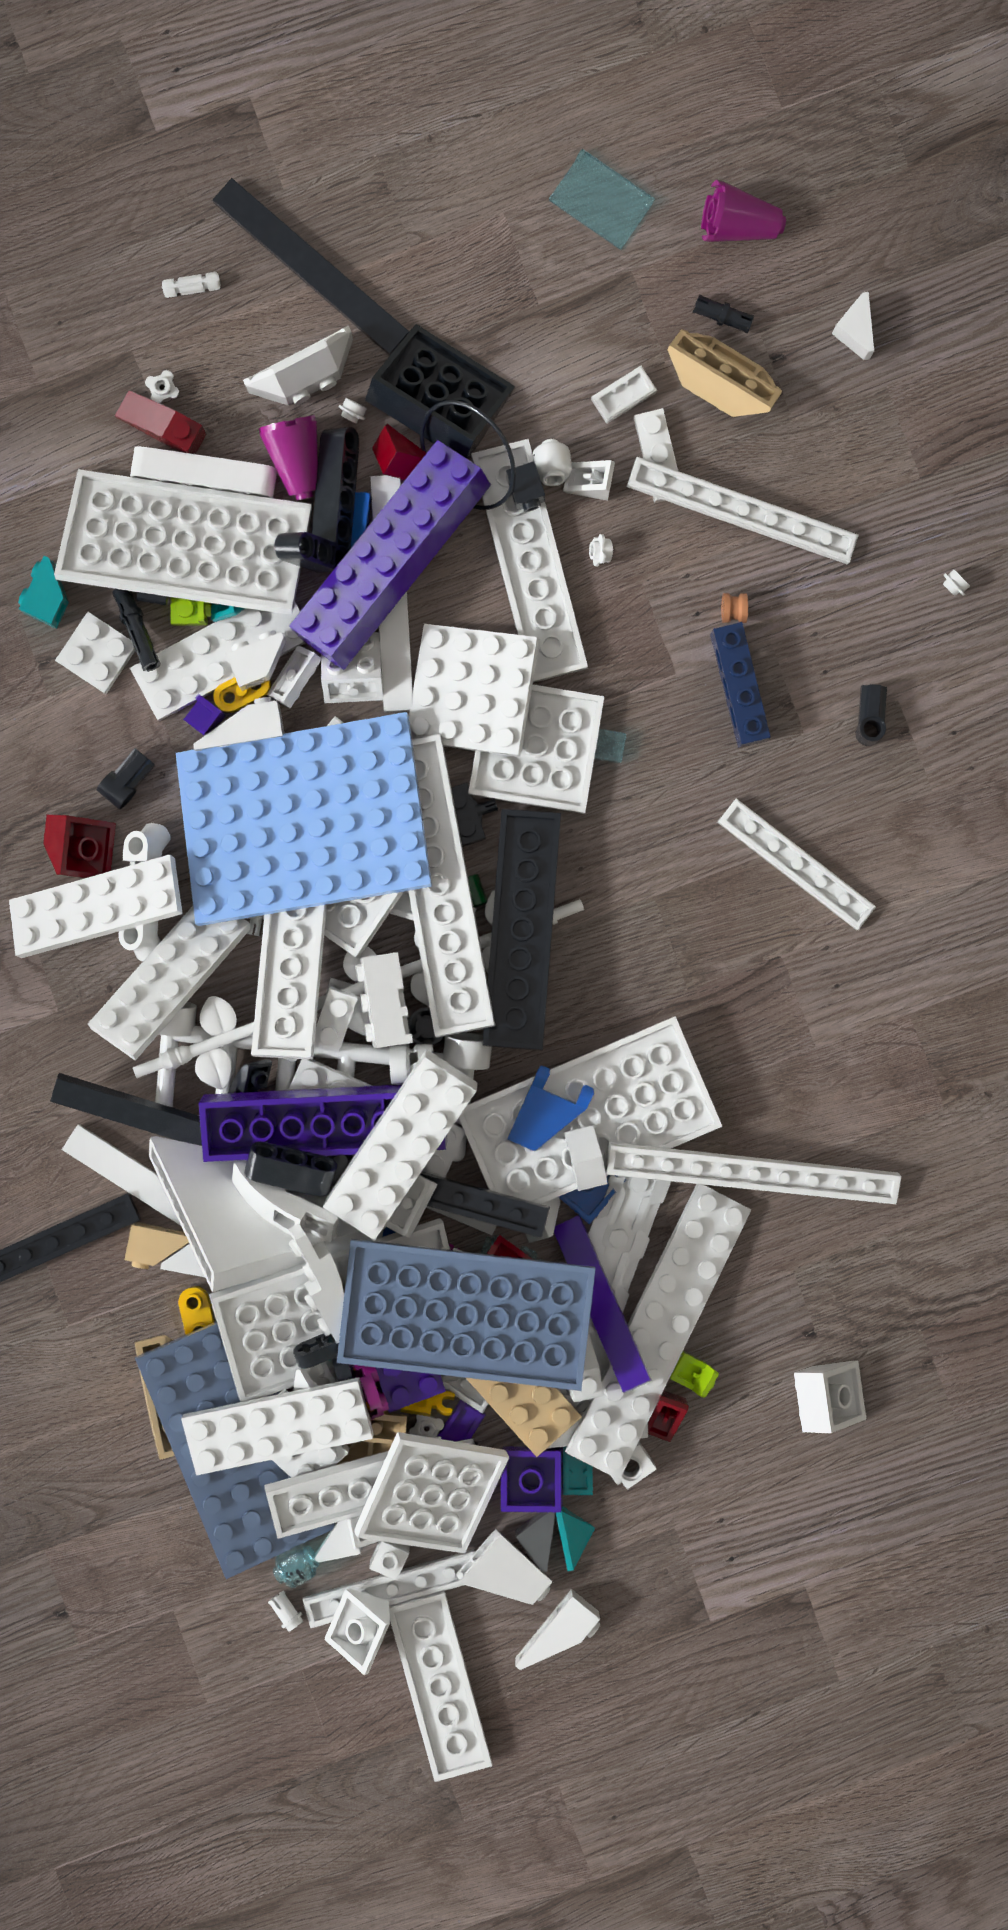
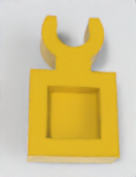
M451 1391L443 1392L403 1407L401 1412L430 1417L431 1409H437L441 1415L450 1416L453 1409L444 1407L442 1401L445 1399L454 1400L455 1393Z

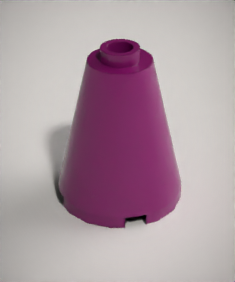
M715 180L712 183L711 187L716 189L713 195H707L701 221V229L707 232V235H702L704 241L776 239L778 234H783L786 226V216H783L782 209L724 181Z
M315 415L295 418L294 420L282 421L258 428L259 435L289 496L295 495L296 500L314 497L313 491L316 490L318 469L317 421Z

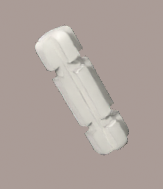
M217 272L206 273V276L203 277L201 274L179 277L178 281H174V278L162 281L163 293L167 298L175 297L177 293H181L182 296L205 292V289H209V291L219 290L221 286Z

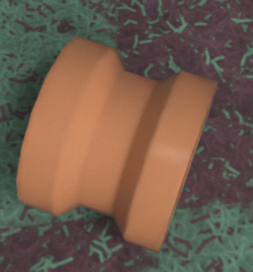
M723 593L721 605L722 623H729L731 620L747 623V593H741L739 596Z

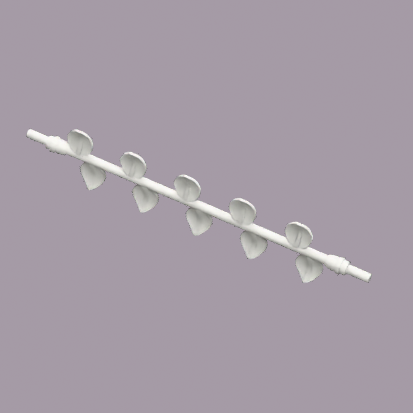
M495 890L492 891L485 907V917L491 925L493 922ZM579 899L555 908L553 925L557 924L559 919L583 911L584 907L581 900ZM415 931L414 942L416 947L419 949L417 935ZM492 932L479 937L481 949L484 948L482 956L487 973L489 971ZM366 947L360 958L376 956L372 949ZM347 952L343 961V968L347 976L357 983L339 990L359 996L348 1028L364 1036V1024H369L368 1012H362L360 994L365 993L364 982L358 983L356 965L361 964L360 958H356ZM421 959L401 966L402 978L413 975L411 980L413 996L429 1006ZM327 994L318 998V1010L323 1008ZM216 996L208 997L200 1013V1024L208 1034L214 1037L190 1046L166 1049V1052L160 1054L161 1057L133 1067L135 1076L139 1078L163 1068L166 1070L173 1068L175 1070L180 1065L188 1063L192 1057L199 1055L195 1065L197 1076L206 1084L222 1090L229 1082L232 1069L229 1056L219 1047L253 1035L254 1022L235 1029L237 1018L231 1005L222 998ZM283 1058L292 1063L297 1061V1059Z

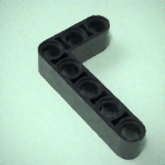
M353 427L330 428L323 430L321 433L312 533L294 532L278 534L275 539L274 549L280 560L317 573L332 572L351 549L359 456V435Z

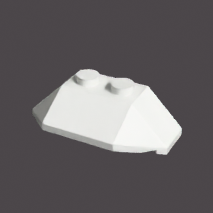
M349 326L244 379L243 381L248 392L289 406L293 403L299 405L306 402L311 397L310 394L320 389L321 391L331 389L337 384L336 381L341 379L353 341Z

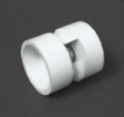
M416 1044L413 1049H409L407 1045L390 1046L391 1084H403L426 1049L434 1054L433 1044Z

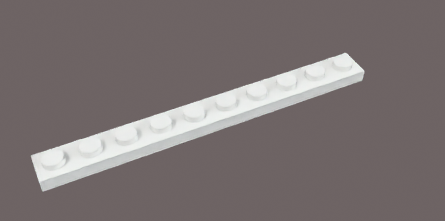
M609 1142L605 1166L607 1175L888 1204L897 1203L901 1175L898 1172Z

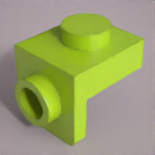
M682 1351L669 1379L705 1398L714 1387L719 1372L706 1362Z

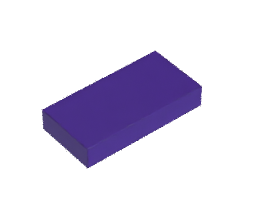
M460 1399L453 1409L452 1415L444 1423V1428L437 1434V1437L454 1442L471 1439L486 1413L483 1412L482 1414Z

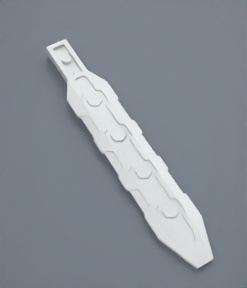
M610 1175L608 1179L609 1187L605 1197L613 1188L616 1193L610 1198L608 1204L598 1214L597 1218L593 1220L588 1235L622 1313L629 1297L628 1290L638 1262L643 1258L649 1243L648 1235L660 1203L664 1202L671 1181L626 1176L616 1177L614 1175ZM590 1317L589 1324L595 1328Z

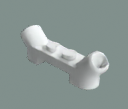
M150 823L146 824L141 832L133 831L128 834L124 841L123 861H130L131 866L162 857V851L171 840L167 828L160 824ZM158 921L119 931L121 945L127 950H133L138 960L144 961L161 942L157 934Z

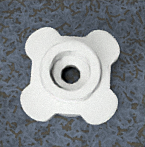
M165 370L156 377H147L145 385L150 388L152 393L151 400L161 404L178 397L179 390L174 386L172 381L174 376L170 371ZM161 385L165 386L164 390H160L159 387Z
M604 534L594 537L589 546V555L593 559L595 567H598L600 563H609L612 559L611 539H606Z
M417 1415V1422L410 1429V1434L436 1438L439 1431L444 1428V1422L440 1418L436 1419L432 1416ZM425 1426H428V1427L430 1428V1430H429V1431H425V1430H424V1427H425Z

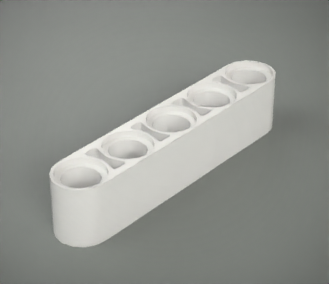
M139 446L134 448L130 477L273 498L277 470L275 467L264 464Z

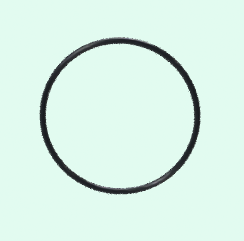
M446 400L432 406L425 414L420 428V446L425 452L424 431L427 420L436 409L445 405H459L476 412L497 432L510 459V486L506 495L499 502L486 506L475 505L473 509L490 510L501 506L510 497L516 480L513 453L502 431L489 416L471 404L457 400Z

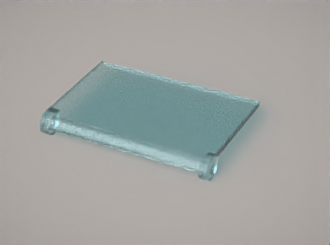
M581 149L576 157V161L557 186L549 201L621 250L654 203L655 198L584 149Z

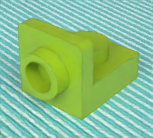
M170 597L172 626L208 625V617H211V603Z

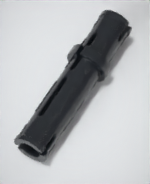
M114 589L112 594L121 613L119 618L129 632L142 670L149 672L159 668L161 663L142 619L144 614L142 609L137 606L132 591Z

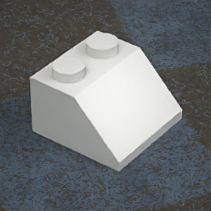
M853 1360L812 1366L794 1373L800 1410L799 1416L803 1432L833 1433L866 1420L858 1361Z

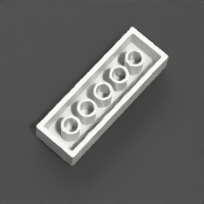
M426 1049L327 1195L323 1208L375 1240L476 1093L478 1083Z

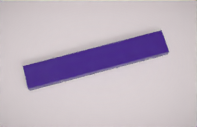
M578 1215L555 1226L554 1234L567 1264L595 1267L590 1317L622 1392L627 1393L652 1381L581 1217Z

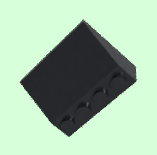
M415 324L372 377L365 401L420 435L422 420L427 411L435 404L446 400H457L471 404L494 421L515 386ZM445 405L436 409L429 416L425 426L424 438L433 444L438 440L468 459L491 425L479 414L466 407Z

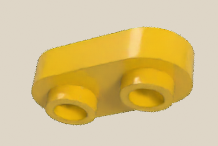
M234 677L220 684L215 689L214 702L221 711L234 713L254 703L255 699L265 697L270 690L271 683L269 680L261 683V687L258 690L249 688L242 691ZM230 693L234 694L235 700L232 703H226L225 696Z
M192 1286L181 1293L178 1304L185 1335L194 1332L198 1326L205 1327L215 1322L209 1295L203 1288ZM191 1297L198 1300V1306L195 1308L188 1304V1300Z

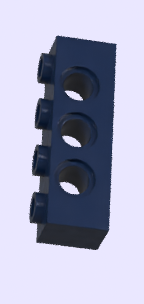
M739 622L714 628L710 637L737 746L742 748L767 742L771 736L743 623Z

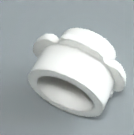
M345 398L343 405L339 404V408L343 410L342 417L356 424L359 419L365 420L364 414L367 408L348 398Z
M954 569L948 575L944 574L947 580L943 585L954 596L958 593L964 596V591L970 585Z

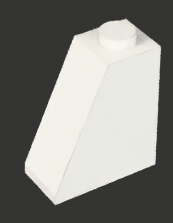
M496 1529L456 1574L464 1585L531 1605L537 1600L541 1601L550 1591L549 1586L552 1583L544 1572Z

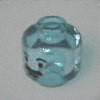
M303 1544L296 1545L275 1557L276 1566L273 1567V1573L280 1584L285 1583L290 1588H296L316 1576L319 1562L314 1560L316 1553L312 1547Z

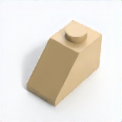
M135 1222L131 1225L124 1260L132 1261L131 1266L149 1269L150 1265H156L188 1244L189 1241L184 1231Z

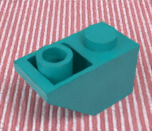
M43 556L41 562L37 561L32 569L31 577L33 579L29 588H24L19 597V610L25 615L57 629L69 601L62 581L55 578V563L50 558Z

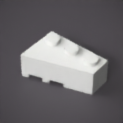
M398 952L360 958L361 964L356 965L358 983L364 982L365 994H360L362 1012H368L369 1024H364L366 1041L372 1042L375 1048L413 1043L412 1034H409L408 1010L407 1006H405L404 986Z

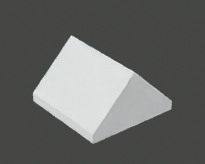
M351 1588L345 1589L324 1639L364 1675L369 1673L390 1625L389 1601Z

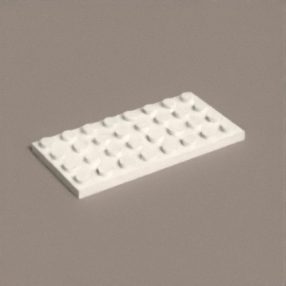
M78 469L54 575L56 580L292 615L301 567L280 560L275 553L274 543L277 535L280 533L308 532L312 504Z
M676 1016L550 1069V1075L543 1088L544 1090L575 1104L584 1085L592 1087L594 1095L584 1112L536 1151H532L507 1139L534 1077L468 1104L459 1116V1120L489 1190L538 1204H543L578 1189L564 1132L593 1125L605 1168L609 1142L671 1149L722 1127Z
M440 1218L417 1225L411 1238H406L396 1232L372 1240L374 1242L435 1249L444 1247L450 1250L444 1223ZM350 1248L331 1254L337 1266L344 1293ZM306 1262L273 1275L209 1294L240 1402L262 1398L280 1392L284 1388L294 1387L296 1370L299 1367L294 1357L293 1349L298 1344L323 1334L317 1320L322 1318L319 1311L317 1310L313 1313L304 1296L309 1294L304 1286V1283L309 1281L302 1269V1266L307 1264ZM333 1359L326 1361L325 1363L331 1374L335 1373Z

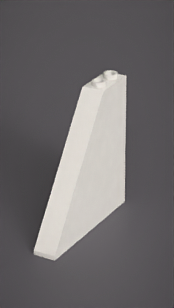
M158 1136L150 1137L149 1158L212 1292L273 1275L305 1263L303 1256L297 1259L288 1243L293 1240L292 1236L258 1214L238 1192L232 1182L235 1160L203 1162L202 1146ZM293 1190L289 1191V1193L301 1196L306 1201L322 1208L327 1195L314 1196ZM340 1218L337 1234L332 1242L304 1231L313 1247L323 1241L330 1254L350 1248L351 1239L373 1240ZM386 1226L383 1227L376 1239L383 1236V1230Z

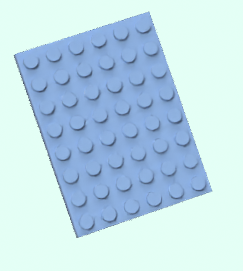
M407 712L285 733L282 737L232 744L225 747L207 748L197 752L189 750L176 753L194 917L197 926L432 887L411 729Z

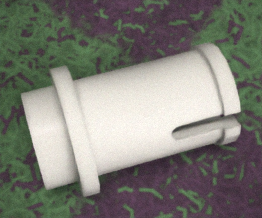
M281 1591L279 1595L277 1594L268 1601L282 1621L281 1627H286L288 1632L303 1622L300 1617L302 1613L296 1611L284 1591Z

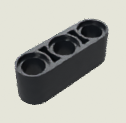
M260 1141L252 1144L244 1173L247 1178L255 1182L314 1196H326L330 1193L337 1170V1163L327 1156Z

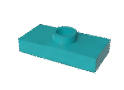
M564 1446L563 1495H593V1466L565 1452L567 1446Z

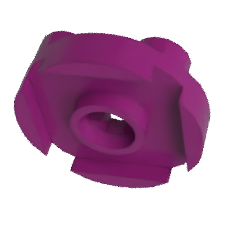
M353 1365L356 1369L354 1371L356 1378H360L365 1402L369 1404L370 1410L368 1413L371 1419L383 1416L384 1411L389 1410V1406L384 1393H381L380 1389L376 1388L375 1382L380 1381L376 1368Z

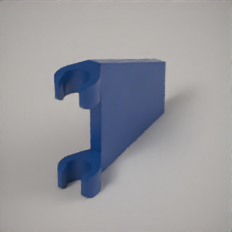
M540 1066L507 1139L532 1151H536L587 1109L594 1095L592 1087L584 1085L575 1104L543 1089L550 1075V1069Z

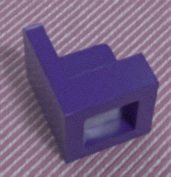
M198 694L195 697L197 700L196 704L183 720L205 736L218 727L226 715Z

